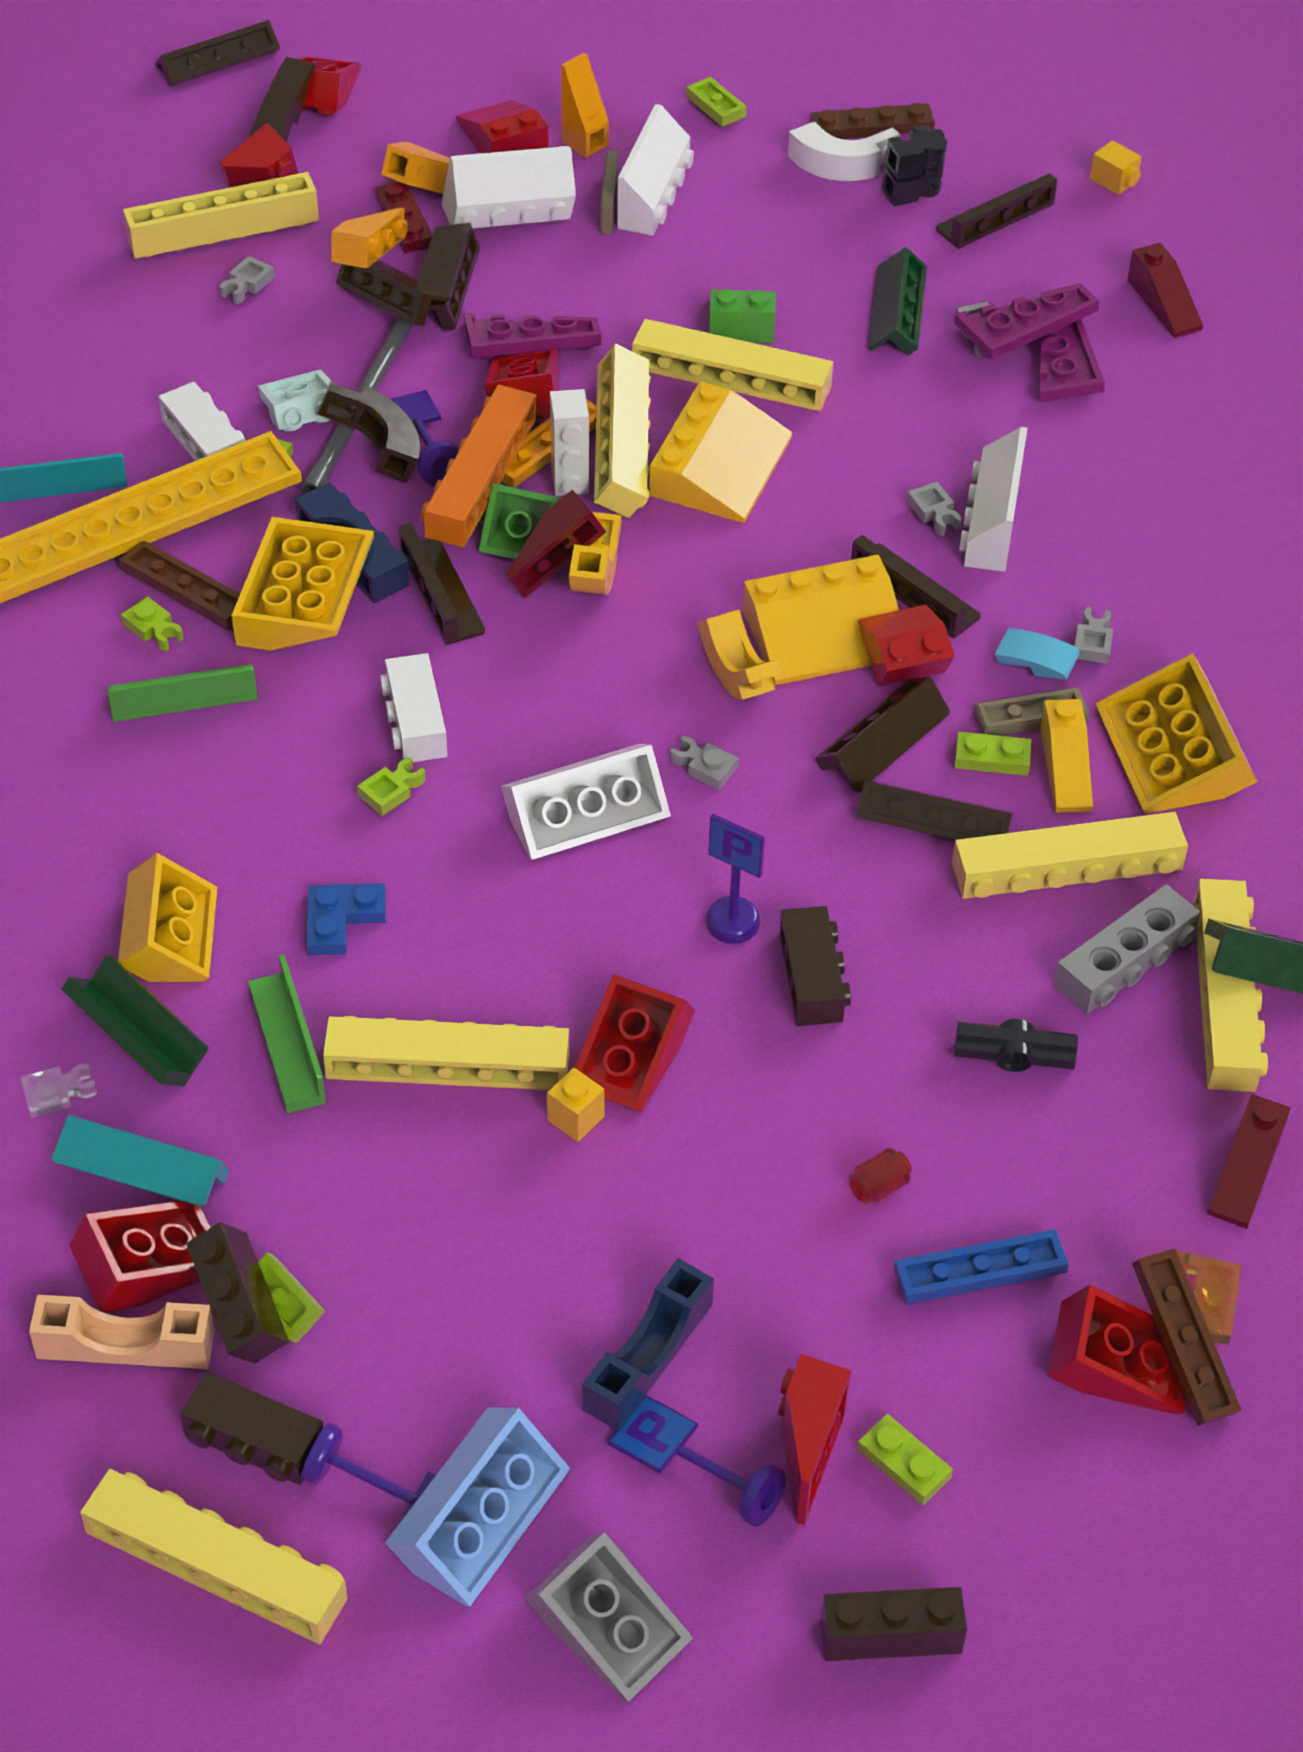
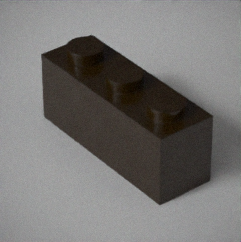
M827 906L781 910L779 937L796 1026L843 1022L845 1006L851 1005V992L849 983H842L841 975H844L845 964L842 951L836 952L835 944H838L836 921H830Z
M219 1222L186 1243L229 1355L256 1363L289 1343L246 1232Z
M209 1372L205 1373L180 1413L184 1435L196 1446L201 1448L213 1447L224 1452L235 1463L241 1465L250 1463L263 1469L268 1476L277 1481L285 1482L289 1480L298 1485H301L303 1482L301 1474L306 1459L324 1428L323 1421Z
M961 1587L823 1595L820 1619L825 1661L962 1654L967 1624Z

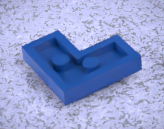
M385 883L308 886V956L347 954V924L386 923Z

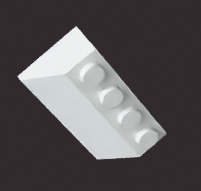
M654 105L618 176V229L654 236L658 225L664 224L668 205L672 206L674 203L676 188L681 187L683 184L686 168L690 169L692 166L694 151L690 150V136L662 105Z
M570 146L450 156L441 203L450 225L471 223L474 229L571 219L576 197Z
M1019 427L983 447L981 461L974 460L971 481H976L977 484H970L967 504L973 505V508L966 507L963 527L969 528V531H962L959 551L966 552L964 562L966 567L1006 571L1027 434L1026 427Z
M636 744L501 786L510 821L530 860L671 817L651 744Z

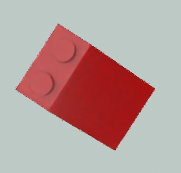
M309 56L297 58L298 60L316 65L302 111H305L306 107L317 108V113L333 115L335 111L345 107L360 72L361 63Z
M510 100L456 115L458 123L480 154L548 148V125L535 108Z
M552 348L493 357L485 381L487 396L491 397L498 385L536 394V420L550 418V391H560L558 349Z
M613 974L575 1069L603 1087L606 1100L642 1113L679 1051L695 1010L685 999Z
M182 1201L96 1212L84 1215L69 1247L99 1311L104 1313L139 1307L200 1281L186 1243L211 1227L201 1207Z
M1091 1284L1062 1300L1047 1376L1084 1394L1176 1415L1184 1413L1186 1396L1153 1315Z
M803 1354L800 1355L795 1370L791 1368L786 1370L780 1389L783 1397L778 1415L784 1417L783 1441L796 1523L805 1525L846 1415L852 1370Z

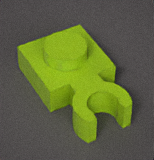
M148 596L120 614L123 626L144 642L154 637L158 648L167 652L170 650L168 637H174L180 642L184 640L181 626L173 623L171 614Z
M410 757L404 758L399 762L397 770L393 773L387 767H384L357 786L358 796L381 816H384L411 797L410 788L419 787L425 782V769L421 768L414 773H409L413 770V759Z

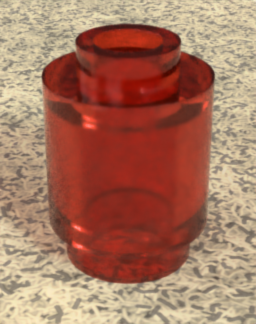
M886 1148L856 1166L854 1173L848 1177L849 1185L854 1195L863 1204H868L871 1201L877 1203L910 1182L912 1167L904 1153L901 1151L896 1152L892 1148Z

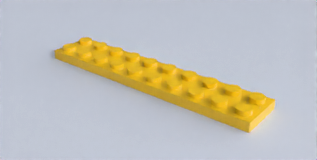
M269 431L0 539V604L127 553L141 541L154 542L302 482L301 471L272 431Z

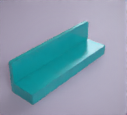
M121 453L0 468V503L128 487L124 456Z
M68 1115L52 1156V1161L56 1164L199 1207L206 1205L214 1182L225 1184L230 1171L220 1159Z

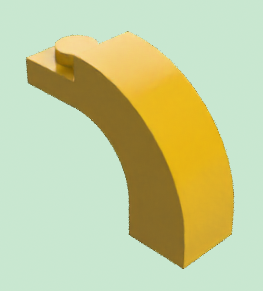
M592 512L607 532L590 546L574 545L569 572L570 588L574 592L608 595L616 570L617 548L622 518L621 515Z
M739 609L696 622L710 664L731 696L738 700H744L775 690L772 676L783 673L779 659L765 662L758 657L747 636Z

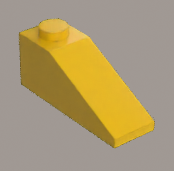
M1081 699L1045 700L1040 734L1055 813L1090 812L1093 810L1087 725Z

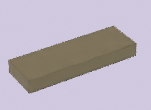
M614 150L606 152L600 206V232L613 235L619 170V151Z
M1079 687L975 703L974 715L982 734L998 736L1040 730L1045 700L1081 699L1086 722H1088L1090 713Z

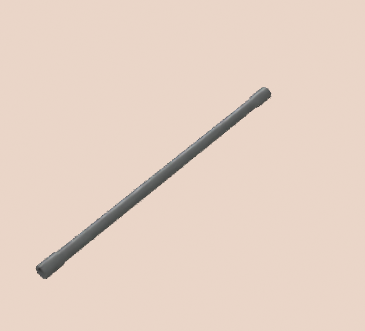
M400 317L397 318L357 392H361L363 385L377 390L413 324ZM342 423L337 425L320 458L312 466L301 486L304 494L327 484L331 477V471L355 428Z

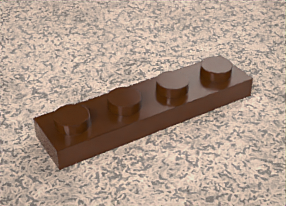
M913 103L911 105L899 106L885 105L874 108H853L836 111L824 110L822 112L810 113V123L816 122L829 135L839 139L870 137L890 128H894L899 134H908L912 127L927 125L930 130H934L935 125L929 103Z
M146 541L139 542L119 559L121 570L226 629L233 625L231 615L240 593Z
M1176 1249L1136 1260L1132 1266L1197 1426L1240 1412L1242 1409Z

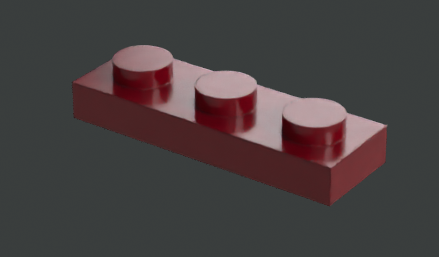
M391 182L387 185L375 187L376 199L383 212L397 208L405 209L404 220L407 221L408 229L405 238L399 242L403 252L408 253L429 248L433 234L407 184Z

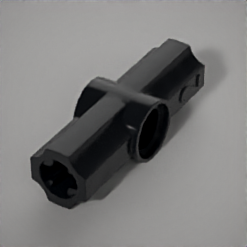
M1021 1019L1006 1020L1000 1026L958 1021L954 1057L997 1061L1001 1068L1011 1072L1026 1071L1032 1065L1074 1070L1078 1036L1077 1034L1035 1030L1031 1023Z

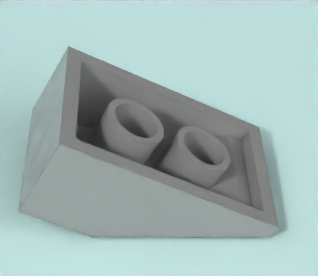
M605 1532L588 1537L524 1597L549 1629L625 1702H629L693 1639L691 1634Z

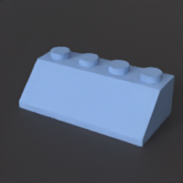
M488 1407L385 1544L412 1574L462 1605L470 1607L571 1468L519 1408Z

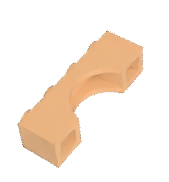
M37 1295L29 1334L36 1359L209 1369L215 1329L210 1305L167 1302L162 1310L153 1315L126 1318L98 1311L88 1305L81 1297Z

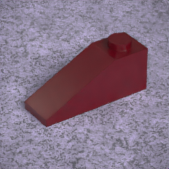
M1161 242L1132 250L1127 281L1171 335L1176 338L1201 331L1203 323L1178 264Z
M571 490L545 511L506 575L524 598H526L572 560L574 545L590 546L607 531L579 496Z
M1251 1094L1207 1215L1246 1229L1248 1228L1283 1135L1291 1107Z

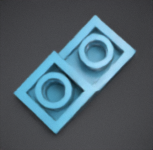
M1008 628L995 656L999 664L1031 667L1036 677L1067 680L1080 652L1077 647L1056 638L1032 631Z

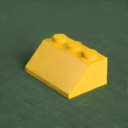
M156 853L128 873L118 962L127 971L148 982H204L209 979L217 886L159 853Z

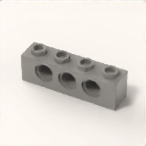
M1167 884L1060 960L1057 964L1053 986L1086 1015L1099 1005L1101 1007L1108 1005L1118 991L1125 986L1131 987L1141 979L1144 972L1152 966L1159 967L1168 959L1171 952L1180 946H1188L1195 939L1198 933L1196 927L1200 911Z

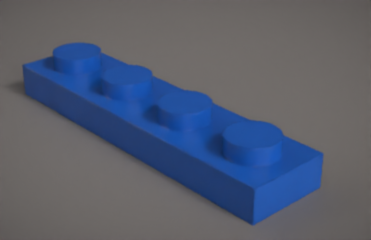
M1056 1229L895 1260L894 1272L905 1305L1064 1274L1067 1273L1069 1263Z

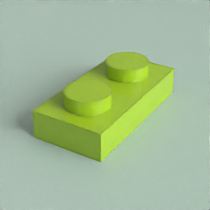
M711 76L686 87V97L720 126H726L746 117L747 106Z
M958 731L955 768L1028 776L1031 739Z
M266 1252L258 1263L287 1337L290 1341L298 1343L326 1311L275 1255Z
M886 1414L858 1441L857 1450L922 1506L952 1478L953 1469L889 1414Z

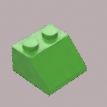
M711 289L709 333L746 342L774 343L776 292Z
M492 483L479 552L516 559L545 511L561 498Z

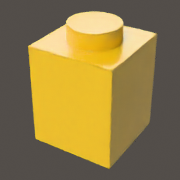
M1112 140L1093 154L1090 179L1120 195L1138 182L1141 175L1139 169L1142 156Z
M574 1067L547 1092V1121L577 1142L604 1118L605 1089Z

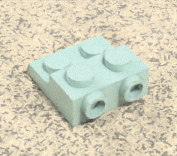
M321 369L258 385L260 398L268 407L271 421L278 430L295 431L300 429L302 424L331 421V419L318 415L321 401L329 383L332 382Z

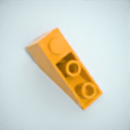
M582 53L561 64L562 142L584 158H588L609 146V120L586 53Z
M407 141L388 144L381 175L410 186L443 194L450 158Z
M397 208L341 223L332 230L331 262L368 269L405 238L408 229L407 221L404 220L405 209Z

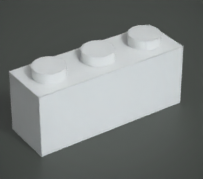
M195 382L158 396L162 422L194 461L246 441L242 432L235 430L230 425L226 413L219 411L215 407L210 394L203 392Z
M585 389L550 391L551 471L555 496L566 495L571 490L576 494H589V414Z
M428 653L385 659L386 674L380 675V683L383 696H390V701H385L388 722H395L396 727L391 728L394 750L401 749L403 759L410 757L413 759V762L448 757L446 729Z

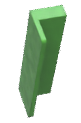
M252 664L107 686L113 722L258 700L255 671Z
M282 954L278 955L280 973L250 980L248 985L286 1113L288 1114L326 1104L321 1068L285 955Z

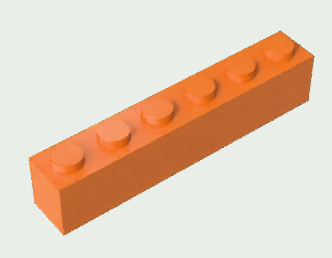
M498 385L492 396L486 397L480 417L473 419L470 434L467 438H462L456 458H451L448 462L445 477L443 480L437 481L431 501H426L423 505L420 519L425 524V538L462 548L465 547L488 506L492 483H501L536 421V394Z

